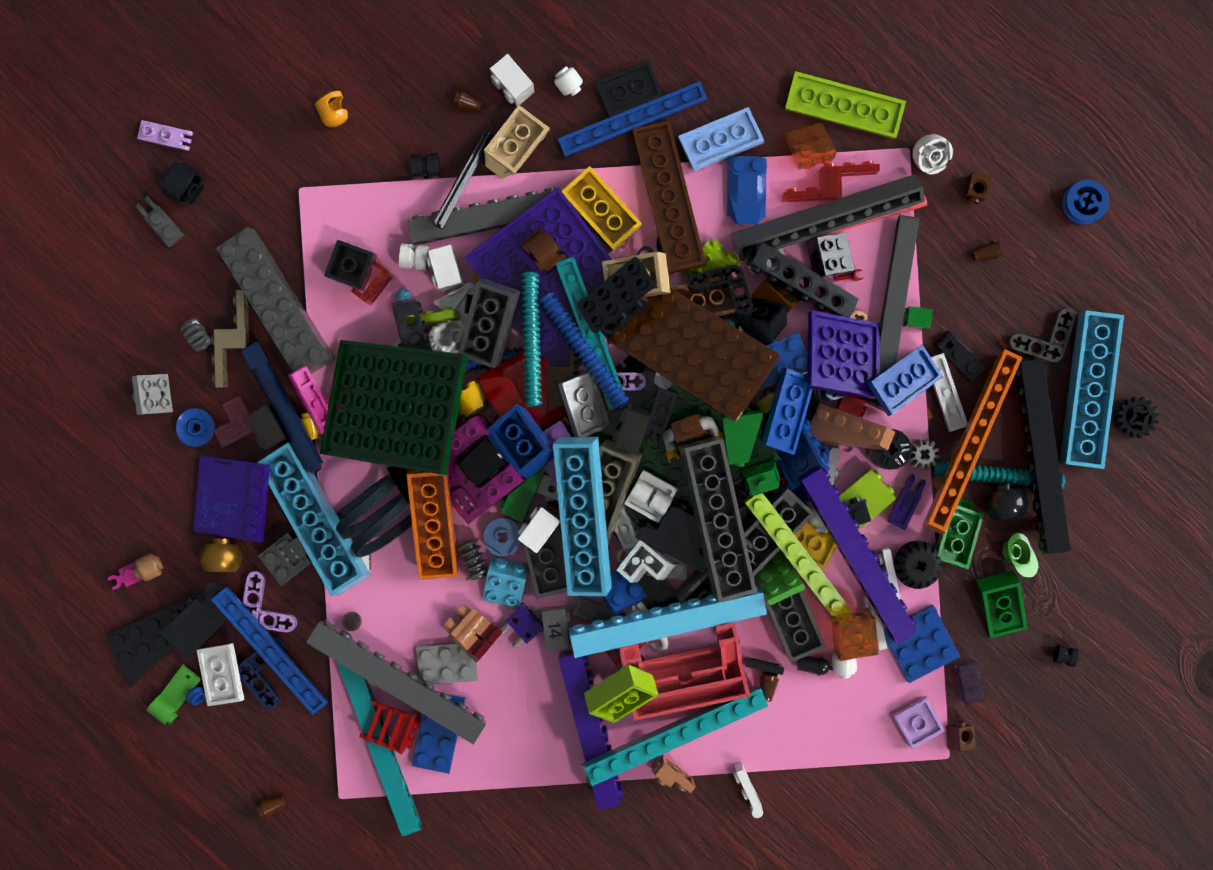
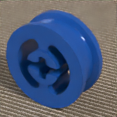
M1093 180L1077 182L1066 190L1062 198L1063 213L1071 222L1079 225L1090 224L1100 219L1106 213L1109 206V196L1106 189L1100 183ZM1078 190H1087V191H1089V192L1083 193L1082 195H1078V194H1077V191H1078ZM1082 209V213H1084L1091 209L1093 211V214L1084 215L1081 214L1079 210Z

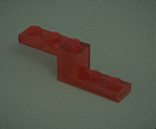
M874 161L862 162V165H855V162L843 163V166H835V163L824 164V167L819 169L820 190H817V187L806 188V191H798V188L787 189V192L782 194V203L825 201L842 198L841 177L877 175L880 172V164H874Z

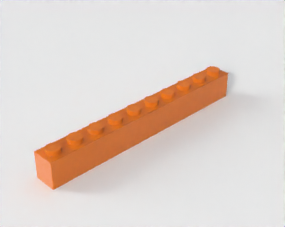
M1006 349L998 353L922 526L939 534L947 531L1022 360L1021 356Z

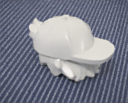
M448 320L447 323L441 322L437 323V326H433L429 334L432 350L458 353L467 320L463 322L460 320Z

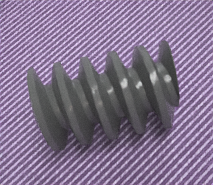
M479 538L460 543L461 546L456 549L457 551H463L459 558L465 559L461 566H468L463 572L470 573V576L466 578L469 581L487 576L484 573L488 570V567H482L486 560L479 559L484 554L483 552H477L481 545H475Z

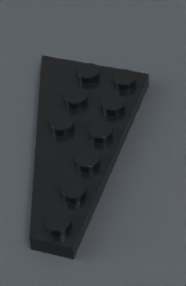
M188 599L106 635L129 688L174 648L161 636L160 632L172 620L170 617L178 609L181 611L186 607L184 603Z

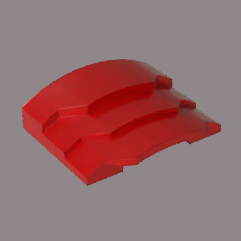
M525 350L478 377L483 390L500 418L518 404L528 410L538 426L543 430L567 414L565 406H549L550 365L545 357L539 356L541 362H539L541 374L539 376L541 377L540 383H542V386H540V389H542L540 393L542 395L540 399L542 405L529 407L524 405V402H526V399H524L526 395L524 393L526 389L524 387V383H526L524 381V377H526L524 371L526 369L524 368L525 362H523Z

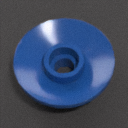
M198 408L183 412L176 423V432L179 439L184 444L192 447H199L208 443L213 437L215 430L214 421L210 414ZM196 424L200 425L199 431L195 430Z

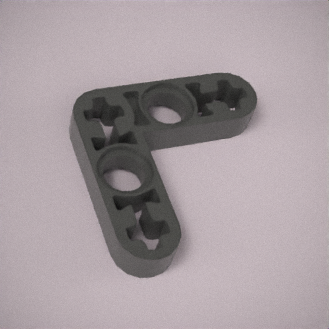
M1063 309L1057 312L1047 342L1017 333L1009 337V348L1031 357L1044 359L1047 362H1059L1066 350L1075 322V313L1070 309ZM1067 313V317H1069L1070 319L1064 322V327H1058V325H1062L1064 319L1061 318V315ZM1058 330L1064 333L1062 341H1058L1055 338V333ZM1019 337V341L1022 343H1027V345H1018L1017 347H1015L1016 343H1014L1013 340ZM1033 343L1040 345V351L1037 354L1031 351ZM1055 349V353L1058 354V356L1052 359L1051 354L1044 352L1045 350L1054 351Z

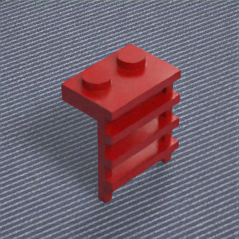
M373 700L371 704L378 708L368 735L360 733L359 737L378 746L386 747L388 750H394L402 755L407 748L410 749L414 738L411 735L413 730L417 731L420 713L412 711L408 714ZM385 709L389 712L379 739L373 738L372 735L381 711ZM393 713L400 716L389 743H386L383 739Z

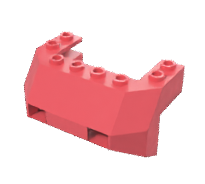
M735 623L722 624L716 627L718 646H706L703 649L687 650L684 653L668 654L660 658L653 657L646 661H642L638 644L619 648L622 666L629 664L652 674L659 695L632 712L634 721L751 697L742 664L740 642Z

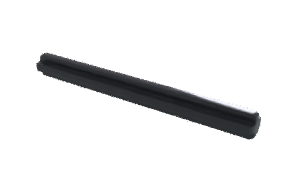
M483 131L433 220L435 227L439 229L444 227L481 160L484 149L492 140L490 132Z

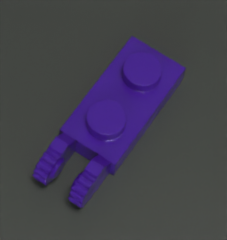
M910 474L905 487L902 488L887 522L906 530L926 484V480L921 479L916 491L910 490L915 481V475Z

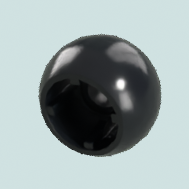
M1012 484L994 487L995 492L987 494L985 507L988 515L993 520L1026 515L1028 511V498L1020 487L1012 488Z

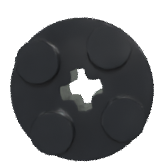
M175 161L170 166V171L166 177L160 180L159 187L162 188V193L166 197L186 208L188 207L186 204L189 202L193 204L202 194L205 187L202 185V181H206V177L185 162L179 163Z

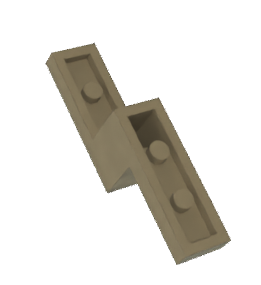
M236 290V295L233 297V303L237 314L234 315V324L237 326V329H214V334L211 336V343L214 346L212 364L215 365L212 381L216 388H228L227 350L245 349L250 346L249 303L242 290Z

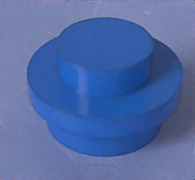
M194 687L189 690L186 697L187 702L192 703V705L200 704L205 699L204 689L202 687Z

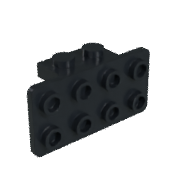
M633 257L578 303V308L591 331L595 334L599 333L610 323L621 328L650 305L644 295L653 289L654 283L640 259Z
M211 581L195 598L191 596L184 603L186 607L181 611L178 609L170 617L172 620L160 632L161 636L186 658L190 657L228 620L211 600L224 589L216 581Z

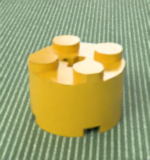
M475 381L468 383L465 386V390L461 393L457 415L461 424L466 423L464 419L469 418L471 420L473 417L489 409L487 407L488 404L492 405L480 383Z

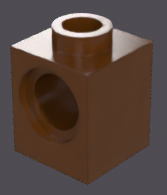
M972 172L968 175L963 198H967L968 202L975 204L986 200L992 177ZM974 185L980 187L981 192L979 194L974 192Z
M954 721V724L946 726L948 749L960 752L975 749L974 725L966 724L965 721Z

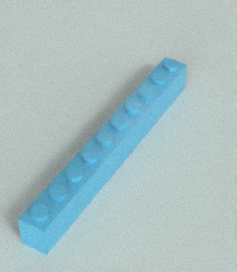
M756 586L757 592L720 603L711 594L707 598H694L681 604L672 603L668 607H654L646 612L636 611L628 616H614L606 621L596 620L588 625H575L568 629L574 657L577 658L766 615L763 592L759 586Z

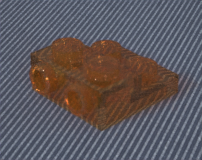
M822 122L786 133L785 137L798 170L803 168L810 169L816 164H826L835 159L836 149L830 135L827 136Z

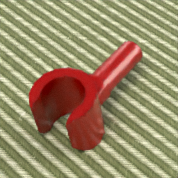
M857 269L847 275L835 276V280L852 279L855 282L860 281L863 278H857L856 272L863 270Z

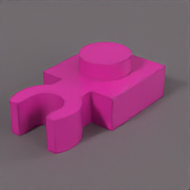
M135 562L119 569L120 575L108 577V581L117 580V585L112 587V590L121 588L123 583L126 587H129L143 580L142 578L137 579L133 572V568L136 567Z

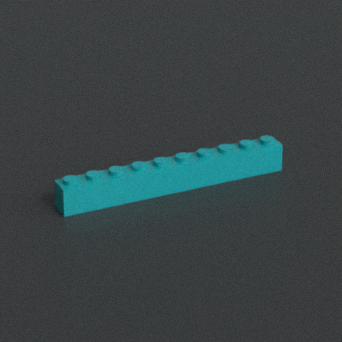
M752 686L749 688L751 697L710 705L581 763L580 766L586 782L594 786L768 707L762 689Z

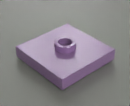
M926 696L892 714L911 749L945 732Z

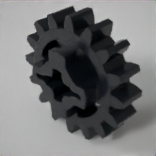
M1132 397L1131 400H1124L1126 405H1119L1121 411H1116L1119 418L1115 419V421L1120 422V425L1117 427L1118 429L1124 428L1122 434H1129L1130 438H1135V436L1143 438V434L1145 436L1150 435L1149 430H1156L1153 425L1159 424V421L1155 420L1159 413H1154L1157 407L1150 406L1151 400L1145 402V397H1140L1139 399ZM1136 405H1141L1144 409H1139ZM1137 414H1141L1137 418L1138 421H1133L1137 417ZM1133 425H1134V426L1136 427V429H1139V430H1134V429L1130 428V426H1133Z

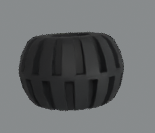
M911 541L903 545L896 553L893 564L895 574L900 582L913 589H923L934 584L942 571L941 556L937 558L938 551L936 548L924 541ZM918 561L923 563L921 569L916 568Z

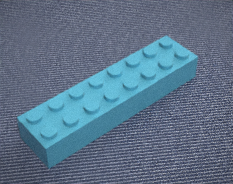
M1087 310L1078 312L1059 464L1096 469L1105 468L1124 315Z
M559 437L553 443L567 593L568 596H607L612 585L598 437Z
M288 442L257 462L270 464L268 484L330 596H340L370 577L371 574L362 558L357 557L351 550V544L353 543L351 539L342 538L336 531V526L340 519L314 473L306 472L292 444Z

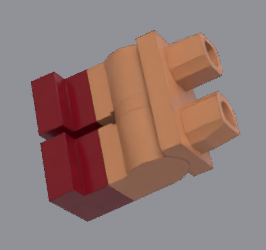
M462 604L455 612L462 621L457 624L450 618L443 627L450 634L448 637L477 663L503 631L492 625L474 608L470 610Z

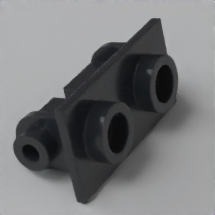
M629 356L623 360L626 364L625 368L618 364L615 369L617 373H641L646 366ZM618 376L621 385H623V378ZM625 376L628 383L630 376Z

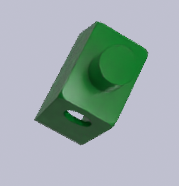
M775 460L739 470L744 490L751 496L779 488L780 476Z

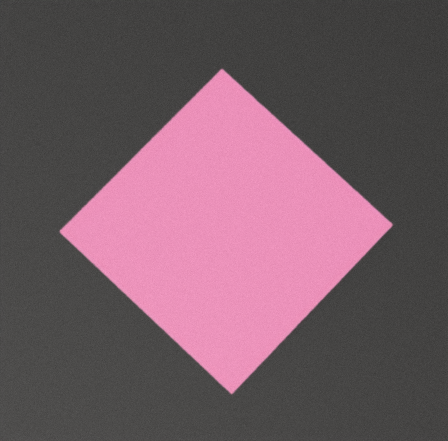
M908 148L764 157L767 158L766 216L761 219L759 224L910 176V150ZM722 160L693 172L689 162L681 163L702 248L711 238L720 242L724 249L728 252H733L738 257L734 249L731 233L758 224H735L727 216L728 160ZM641 165L592 168L642 223V227L614 252L604 243L606 246L604 250L613 260L635 256L639 249L644 246L651 247L654 252H658L656 246L658 233ZM586 169L516 173L504 179L497 175L471 176L455 207L465 209L469 208V205L473 203L484 205L488 204L487 201L499 199V201L507 200L506 197L512 195L523 197L526 196L525 193L537 191V193H542L544 189L550 187H559L562 191ZM457 177L302 187L299 189L306 311L335 357L333 361L311 374L327 405L329 403L340 340L381 345L396 344L400 338H398L399 333L391 303L395 302L396 294L400 289H408L411 293L409 298L414 297L417 302L420 301L423 312L434 311V313L441 312V310L433 302L457 290L453 289L442 292L437 289L432 280V275H435L434 271L429 266L427 271L416 270L415 267L411 269L399 268L401 244H413L408 220H412V217L416 215L427 217L431 216L432 212L439 211ZM914 210L905 211L834 233V235L847 234L855 270H863L856 272V277L863 279L857 282L852 279L835 280V276L847 275L851 272L824 278L859 298L852 313L856 311L864 312L869 322L880 324L898 216L914 217ZM585 222V224L588 226V228L590 229V231H591V232H594V231L589 227V225ZM502 228L420 245L429 246L430 250L451 245L456 253L464 285L470 282L476 286V280L473 278V268L465 259V256ZM337 239L377 255L364 292L324 276ZM812 239L783 248L787 257L812 271L806 242ZM916 245L905 310L909 306L920 308ZM642 251V252L640 253V255H641V254H646V253H648V252H647V251ZM744 260L738 266L743 270L750 297L753 298L751 294L767 276L762 273L760 275H751ZM685 271L668 274L670 287L687 284L688 277L685 275ZM735 272L732 273L733 278L737 277ZM800 279L799 283L804 286L803 279ZM742 288L735 289L738 296L743 295L745 292ZM816 288L815 294L817 297H819L820 290L818 288ZM834 297L831 299V304L833 306H835L836 300ZM800 299L787 313V326L775 338V341L777 342L799 332L808 353V313L812 310L822 311L814 307L815 304L809 301L807 303ZM744 301L741 302V308L744 306ZM855 315V318H856V319H858V320H862V319H863L862 316H859V317H858L857 315ZM733 316V317H729V318H724V319H726V320H730V321L736 322L735 319H734V316ZM513 322L504 351H507L509 348L510 350H513V348L519 349V347L523 349L525 346L523 344L525 338H523ZM437 323L426 325L427 332H424L426 340L430 338V331L433 326H437ZM902 324L897 361L923 345L922 329L903 327ZM610 343L608 350L614 366L616 367L618 364H621L625 368L626 364L623 360L630 355ZM582 364L574 371H577L578 375L589 371V369H586V365ZM483 367L482 370L477 368L475 371L473 369L471 371L465 370L462 391L472 381L480 383L478 377L492 368L488 367L486 369ZM777 384L756 392L754 395L756 399L750 401L756 410L759 409L755 403L767 395L766 390L769 389L770 392H776ZM817 389L819 403L835 409L839 399L827 402L821 397V390ZM926 390L890 416H887L884 411L865 403L864 406L867 408L864 416L860 418L886 426L889 429L902 431L909 438L910 442L916 444V439H920L922 442L924 438L929 440ZM828 391V394H829V395L836 393V392ZM488 404L487 407L489 409L481 415H485L490 421L488 417L496 410L493 405ZM769 414L763 416V419L767 418ZM458 418L456 420L455 431L464 425L460 423ZM466 418L464 420L467 423L470 419ZM321 437L315 439V447L318 453L321 447ZM890 445L886 451L894 452V448ZM857 447L856 451L849 456L839 454L840 459L836 462L838 477L834 479V485L839 492L867 469H872L873 471L876 469L883 477L881 481L885 486L889 484L895 491L893 495L896 499L863 528H858L860 534H864L869 541L867 546L870 551L873 550L878 555L880 554L879 549L889 548L894 564L896 553L906 543L924 541L933 545L936 542L935 531L922 526L933 502L931 464L930 470H926L924 467L920 471L918 470V465L916 467L911 466L914 461L912 460L898 469L888 470L875 467L868 460L866 450L863 447ZM920 451L922 454L920 458H926V451ZM320 454L324 464L322 469L317 472L318 482L336 513L378 480L389 475L387 465ZM910 474L915 475V481L910 490L915 492L921 479L926 480V484L906 530L887 522L902 488L905 487ZM740 482L739 484L735 485V486L744 488L742 482ZM395 485L384 498L359 517L351 526L366 519L387 502L400 495L401 492ZM550 485V490L555 491L556 487ZM536 493L525 520L531 519L529 516L535 508H541L542 506H545L553 513H557V516L560 517L559 502L556 500L553 503L542 498V494ZM736 497L738 507L745 504V499ZM503 498L469 524L452 506L456 549L461 546L460 543L479 538L475 545H481V548L477 552H483L484 554L479 559L486 560L482 567H488V569L492 557L528 565L522 542L513 554L507 556L494 555L485 546L484 530L491 521L497 518H509L517 524L520 522L501 513L502 508H500V504ZM410 505L390 525L373 537L371 542L411 514ZM412 526L392 542L371 554L372 570L369 571L370 577L340 596H330L325 587L327 621L335 625L334 629L339 632L343 630L349 633L355 642H364L369 646L368 649L370 651L382 653L385 656V660L390 663L392 661L402 666L401 670L406 673L408 671L413 672L418 676V680L417 646L455 643L448 637L450 634L444 629L443 625L450 618L457 624L462 621L455 614L462 604L470 610L472 608L477 610L487 621L499 629L507 623L506 620L519 608L483 600L487 576L472 581L466 580L470 573L463 572L468 566H461V563L465 561V559L459 558L463 551H457L458 577L419 580ZM506 532L498 533L500 542L508 540ZM614 534L609 543L611 573L616 571L621 565L617 561L616 555L622 546ZM359 535L351 537V541L354 542ZM836 546L826 569H820L853 613H864L863 616L856 617L861 618L859 619L870 635L854 646L796 570L805 587L802 590L827 647L808 656L823 657L832 666L831 656L836 650L848 648L856 654L857 671L855 674L851 675L850 678L843 679L835 675L832 670L821 676L798 671V660L792 663L788 660L768 612L766 615L731 622L729 624L735 623L740 640L742 664L745 657H750L783 666L784 672L783 675L778 674L779 682L772 701L767 702L768 707L662 755L690 776L736 772L735 764L742 762L746 772L948 759L950 757V750L947 747L946 726L948 725L944 666L908 683L887 641V649L879 650L876 646H873L871 641L873 630L872 627H869L866 617L867 614L869 615V611L863 603L865 593ZM623 551L620 559L625 560L628 554ZM918 561L916 568L921 569L923 563ZM688 567L686 580L666 579L677 591L692 576L696 569ZM529 570L521 604L525 603L528 607L541 608V610H543V607L566 605L567 610L570 609L571 623L568 624L569 629L578 624H592V622L572 614L579 596H568L567 592H562L536 599ZM896 576L900 598L907 606L905 611L908 616L934 605L941 618L938 579L927 588L913 589L901 583ZM583 596L608 607L601 596ZM530 609V610L537 616V618L541 621V619H540V617H539V612H536V611ZM625 611L620 612V614L628 616ZM717 626L667 637L669 644L664 651H658L651 646L652 642L661 646L662 643L659 639L638 643L641 647L640 654L644 656L646 661L653 657L660 658L668 654L684 653L687 650L703 649L706 646H718L715 631ZM511 628L504 635L501 634L477 662V681L432 684L435 686L434 690L466 697L464 704L468 706L467 710L473 714L476 711L483 715L486 725L474 745L457 736L450 773L447 774L412 766L420 728L419 724L417 731L413 730L411 735L414 740L410 749L407 748L402 755L395 751L410 794L587 783L580 766L581 763L585 762L558 659L560 652L573 649L572 643H570V648L546 651L543 631L538 633L527 644L524 642L515 649L512 644L520 636ZM618 648L588 655L589 665L587 669L592 670L594 678L592 686L599 684L606 677L613 675L623 667ZM860 648H867L866 652H858L856 650ZM329 657L338 796L340 799L387 796L367 742L359 737L363 731L338 664ZM743 664L748 688L752 686L760 688V676L765 671L745 667ZM368 681L377 702L408 714L412 711L420 713L418 719L421 723V712ZM926 696L945 732L911 749L892 714ZM708 706L634 721L632 712L615 723L604 720L602 726L607 727L609 735L607 745L611 744L612 749H615ZM385 709L381 711L383 722H385L389 712ZM393 713L387 728L390 740L400 716ZM656 758L618 774L619 779L617 781L656 778L651 767Z

